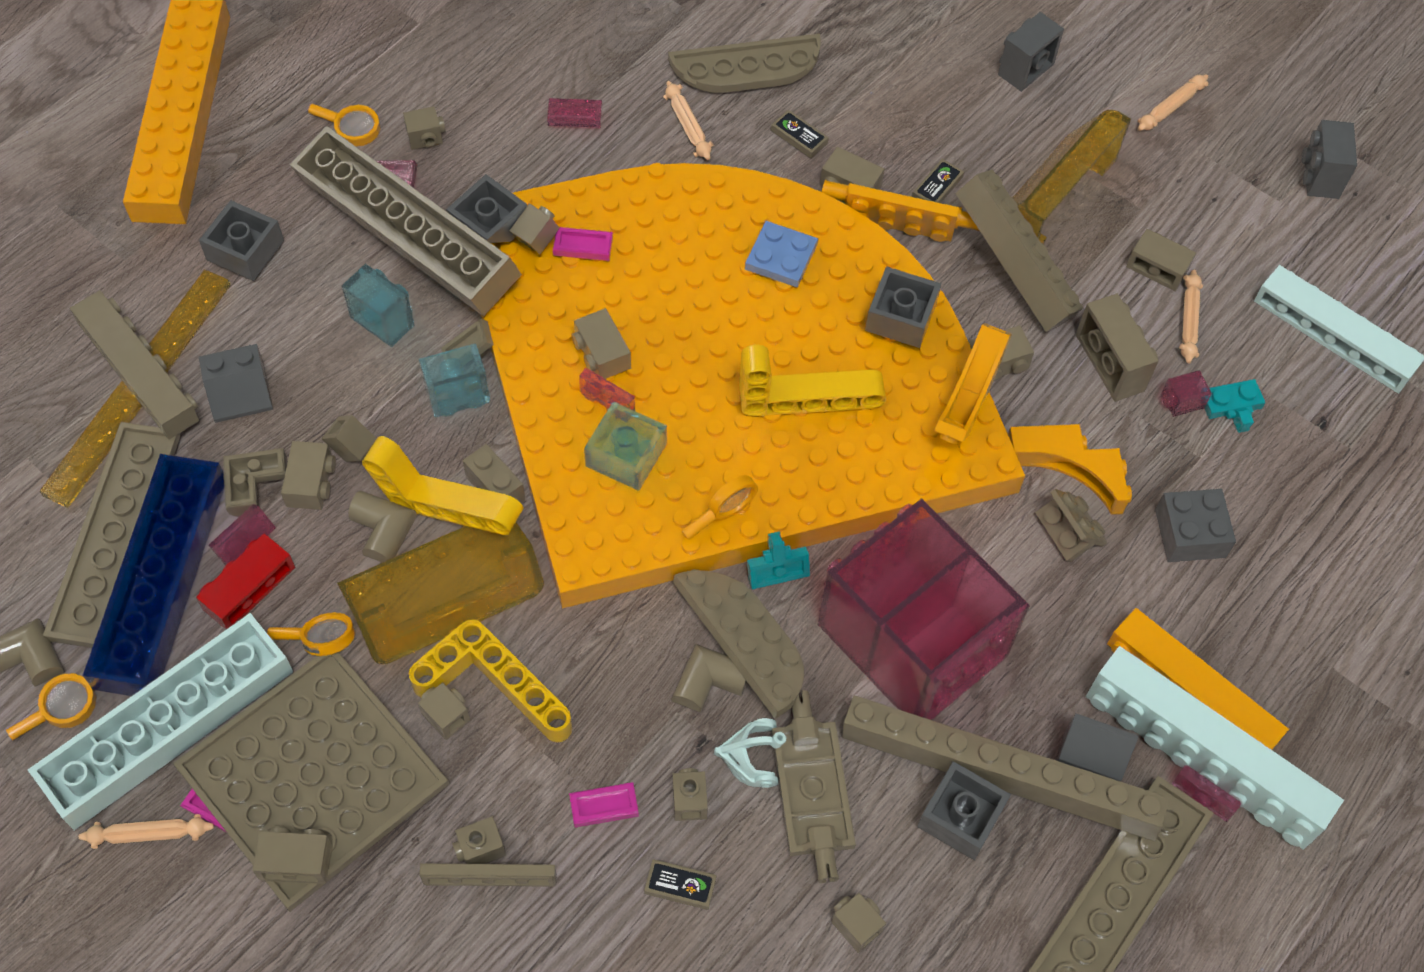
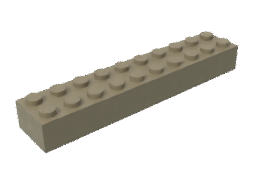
M328 126L290 164L305 184L483 317L522 275L508 255Z

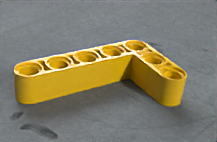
M750 345L741 352L739 389L742 412L745 415L765 416L878 408L886 402L882 373L878 370L771 376L767 347L763 345Z
M384 436L377 437L362 461L364 468L391 502L413 509L419 515L501 535H509L524 508L517 499L506 494L420 475L400 446Z
M472 619L463 622L410 668L409 678L416 695L422 697L428 689L436 688L442 682L447 686L471 664H474L552 742H563L571 735L572 723L569 710L478 620ZM472 635H477L480 637L475 642L466 641V639ZM448 655L456 656L452 662L446 663L442 661ZM491 656H499L501 658L496 663L487 662V659ZM422 676H432V679L427 683L418 682ZM512 677L522 678L518 684L512 685L507 683ZM533 698H541L542 700H544L538 706H531L528 704V702ZM555 719L565 721L564 725L558 728L551 727L549 724Z

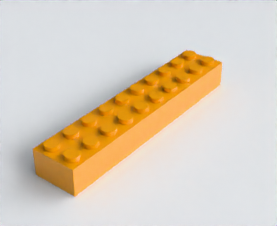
M170 0L123 198V204L131 222L187 223L230 22V15L225 0Z

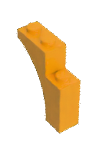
M987 323L981 325L957 385L934 430L941 433V439L957 444L958 440L963 442L970 435L982 403L988 396L1012 333Z
M1080 424L1010 427L1008 436L1021 466L1041 467L1066 474L1091 489L1105 504L1111 515L1123 514L1127 504L1132 500V490L1130 485H1126L1127 464L1125 459H1121L1120 448L1087 449V438L1085 435H1082Z

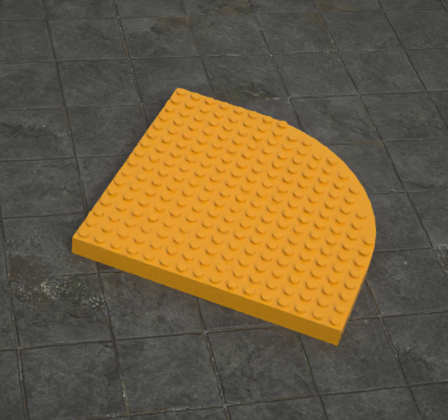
M653 163L651 165L615 170L513 192L514 195L527 203V206L529 203L538 209L540 206H543L555 215L553 220L559 227L613 232L610 261L553 256L555 235L540 255L519 242L516 238L511 242L491 243L512 259L522 275L484 317L481 315L483 320L488 321L494 344L490 347L562 609L673 581L675 574L691 570L712 571L744 563L748 559L762 557L763 551L769 550L768 534L780 531L785 546L790 545L792 550L1020 492L1025 474L990 391L986 400L982 403L970 435L963 442L959 440L957 444L947 442L940 438L941 433L934 431L972 350L945 294L940 290L935 310L920 348L865 331L868 311L886 266L925 279L934 280L902 244L878 224L852 207L821 191L786 178L750 169L692 163ZM765 221L818 238L817 247L798 288L745 270L746 260ZM606 308L631 352V369L599 381L595 372L590 373L584 362L585 354L582 349L577 350L571 334L575 333L574 320ZM750 345H763L767 347L771 376L878 370L882 373L886 402L884 405L872 409L765 416L745 415L742 412L739 389L741 352ZM743 475H748L754 480L758 486V492L744 509L729 518L715 519L690 540L686 537L682 530L709 509L708 505L711 498L723 485ZM744 489L732 495L722 506L737 498ZM736 503L732 507L722 511V513L730 511L740 504Z

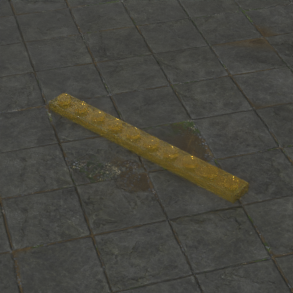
M204 269L149 343L151 346L149 352L152 356L158 354L167 367L164 370L166 373L231 285L228 279ZM123 381L119 383L40 489L43 497L68 508L109 453L120 422L131 423L140 411L142 405Z

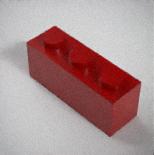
M264 533L258 539L251 541L236 560L230 561L217 578L212 582L206 583L201 588L196 599L202 610L227 630L246 616L296 567L290 554Z

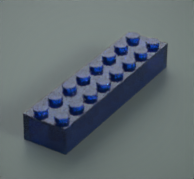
M166 454L159 455L83 673V677L93 690L133 696L164 674L225 487L224 473L219 462Z

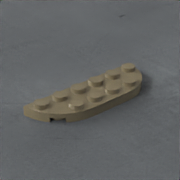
M820 34L672 51L668 52V61L674 73L682 81L694 88L709 93L781 86L794 83L806 76L814 68L820 54L821 37Z
M691 570L675 574L673 584L772 716L776 719L787 712L793 706L802 688L804 680L803 661L796 646L758 597L744 583L720 573Z

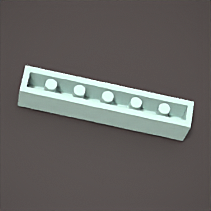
M1281 265L1264 282L1254 300L1263 308L1398 394L1424 361V355L1416 349L1406 345L1389 332L1379 328L1365 317L1360 316Z

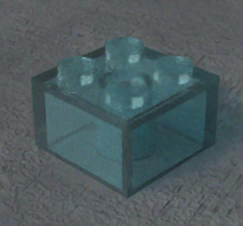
M364 264L341 285L350 318L390 347H393L415 326L408 291L402 285H395L389 281L381 270H374L367 264Z
M476 343L419 359L425 390L434 418L451 416L458 411L468 408H479L490 402L486 372Z
M612 402L584 448L585 466L640 490L667 444V425Z

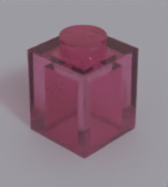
M1200 370L1169 378L1161 393V398L1164 406L1169 408L1172 416L1175 417L1204 409L1212 393Z

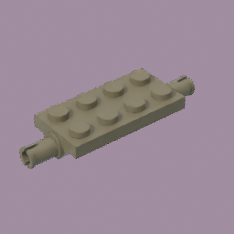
M802 690V696L799 698L798 694L792 706L794 720L791 721V724L786 727L772 728V736L776 732H782L786 736L785 743L780 748H774L789 854L790 856L815 855L818 882L826 883V879L829 876L830 883L839 880L834 852L855 849L856 843L836 723L816 721V718L812 717L809 691Z

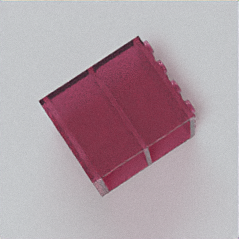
M922 498L914 505L911 503L905 505L897 514L896 519L890 523L888 521L882 523L875 530L874 536L867 541L864 539L859 541L851 549V554L843 560L841 558L836 559L826 570L827 576L824 583V592L821 597L822 603L819 609L817 625L897 709L929 720H933L1008 657L1030 607Z

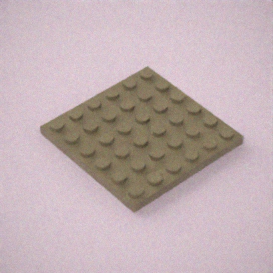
M339 652L313 658L173 763L252 865L254 864L259 831L270 832L271 828L279 827L288 829L291 833H304V830L307 829L324 832V835H327L332 843L327 882L450 785L448 779ZM265 881L289 912L324 885L317 883Z

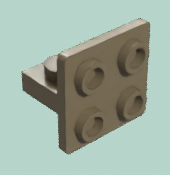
M1054 489L1050 492L1054 499L1035 512L1066 561L1072 562L1094 545L1103 547L1107 544L1103 536L1105 534L1104 528L1097 520H1092L1087 512L1089 510L1088 504L1079 495L1075 496L1068 491L1063 492Z

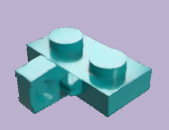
M1255 379L1202 389L1199 394L1208 418L1213 419L1226 416L1227 419L1232 418L1238 433L1250 430L1251 425L1254 423L1251 415L1254 412L1253 410L1262 409L1266 403Z
M780 531L768 534L769 550L763 551L762 557L747 560L748 581L752 590L810 576L809 553L806 546L791 550L790 545L785 546Z

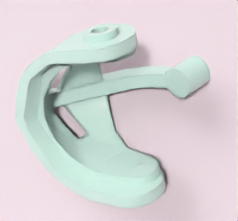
M757 719L748 723L721 746L715 747L714 755L722 758L732 774L742 783L752 787H773L778 785V777L775 776L774 772L756 770L750 763L746 748L771 745L777 749L785 743L786 736L782 732H776L772 737L762 736L747 739L751 733L772 731V728L777 727V722L773 719Z

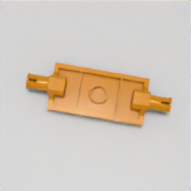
M825 180L823 184V193L836 200L845 201L846 205L857 210L884 230H900L911 236H927L938 242H951L954 228L957 229L958 226L980 231L969 213L962 210L961 207L852 183L845 185Z

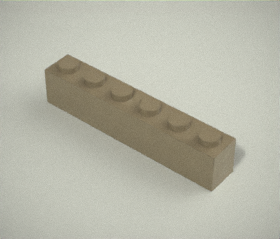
M993 169L975 175L955 193L1046 332L1061 326L1084 309L1078 295L1070 288L1064 279L1062 271L1056 267L1048 254L1047 248L1039 241L1033 232L1032 225L1024 218L1018 209L1016 201L1010 197L1002 185L1001 178L995 174Z
M99 290L70 307L77 324L168 440L199 421L195 412L198 405L189 393L184 395L180 391L183 387L173 373L168 375L164 371L167 367L158 354L152 356L149 352L151 346L143 335L136 336L134 324L128 316L123 318L120 316L121 309L112 297L107 299Z

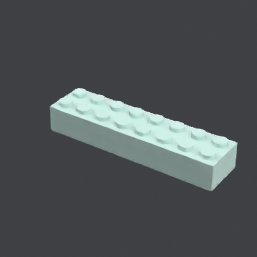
M249 613L33 765L28 771L62 819L75 831L292 674L293 670L287 657L252 614Z
M1121 646L1116 649L1101 669L1086 695V698L1090 700L1096 709L1103 712L1106 711L1115 717L1122 727L1135 731L1144 738L1149 746L1165 752L1176 765L1187 768L1195 773L1202 783L1212 788L1215 787L1225 794L1232 804L1245 808L1254 815L1259 823L1275 829L1282 834L1286 842L1304 850L1327 828L1344 799Z

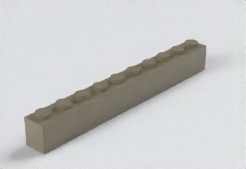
M853 696L843 725L842 738L944 772L948 771L954 761L1008 793L1153 841L1156 840L1163 827L1170 797L862 697Z

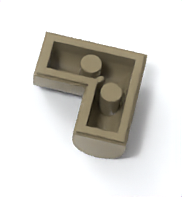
M283 448L223 456L225 506L227 512L233 516L246 517L258 511L256 483L284 479L287 458Z
M358 491L355 494L348 512L351 521L373 529L362 550L363 555L388 565L392 564L417 517V513L413 509L364 491Z
M37 618L0 636V673L23 662L34 687L65 672L51 641L42 636L45 627L40 619Z
M695 644L673 694L672 702L701 712L712 685L742 696L747 681L727 655Z

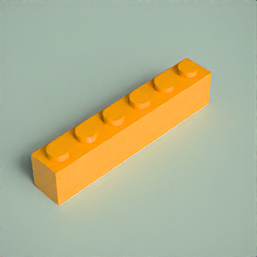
M1135 608L1118 626L1107 643L1113 653L1121 646L1271 750L1289 730V728L1138 608Z

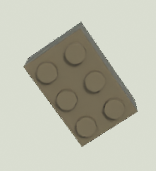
M1118 293L1087 303L1076 332V337L1114 402L1145 392L1159 361L1156 351L1149 346L1144 338L1142 328L1132 318L1129 306L1121 300Z

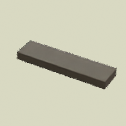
M420 863L421 880L424 885L556 886L557 873L555 865Z

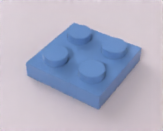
M765 221L746 260L745 270L798 288L817 247L818 238Z

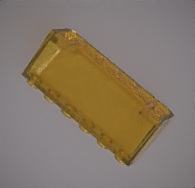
M1106 110L1072 131L1012 197L1024 218L1032 225L1033 232L1043 245L1047 239L1046 236L1041 234L1044 221L1089 169L1104 176L1116 162L1131 118L1116 110Z
M516 522L509 535H501L464 526L337 582L372 659L379 664H388L444 639L467 620L473 619L481 622L537 596L544 587V580L533 546Z

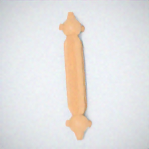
M1195 75L1192 79H1189V82L1185 83L1153 108L1150 114L1139 118L1138 123L1140 125L1138 130L1153 129L1157 126L1158 122H1161L1193 97L1197 90L1207 87L1208 75Z
M668 81L666 83V94L663 97L665 100L671 99V105L689 140L696 146V152L693 153L694 156L710 160L713 143L705 141L704 132L685 97L681 95L683 86L681 84H672Z
M1192 270L1190 275L1183 277L1187 289L1185 290L1183 343L1180 344L1179 348L1181 349V355L1188 364L1191 363L1194 357H1199L1198 348L1195 344L1198 341L1199 289L1203 288V284L1196 270Z
M195 814L194 818L189 820V822L173 819L113 824L105 829L101 826L100 822H95L94 826L90 827L86 832L79 834L78 837L80 840L91 844L93 849H97L98 845L104 841L118 844L180 839L187 834L192 836V840L197 841L206 831L213 829L214 824L205 822L200 814Z

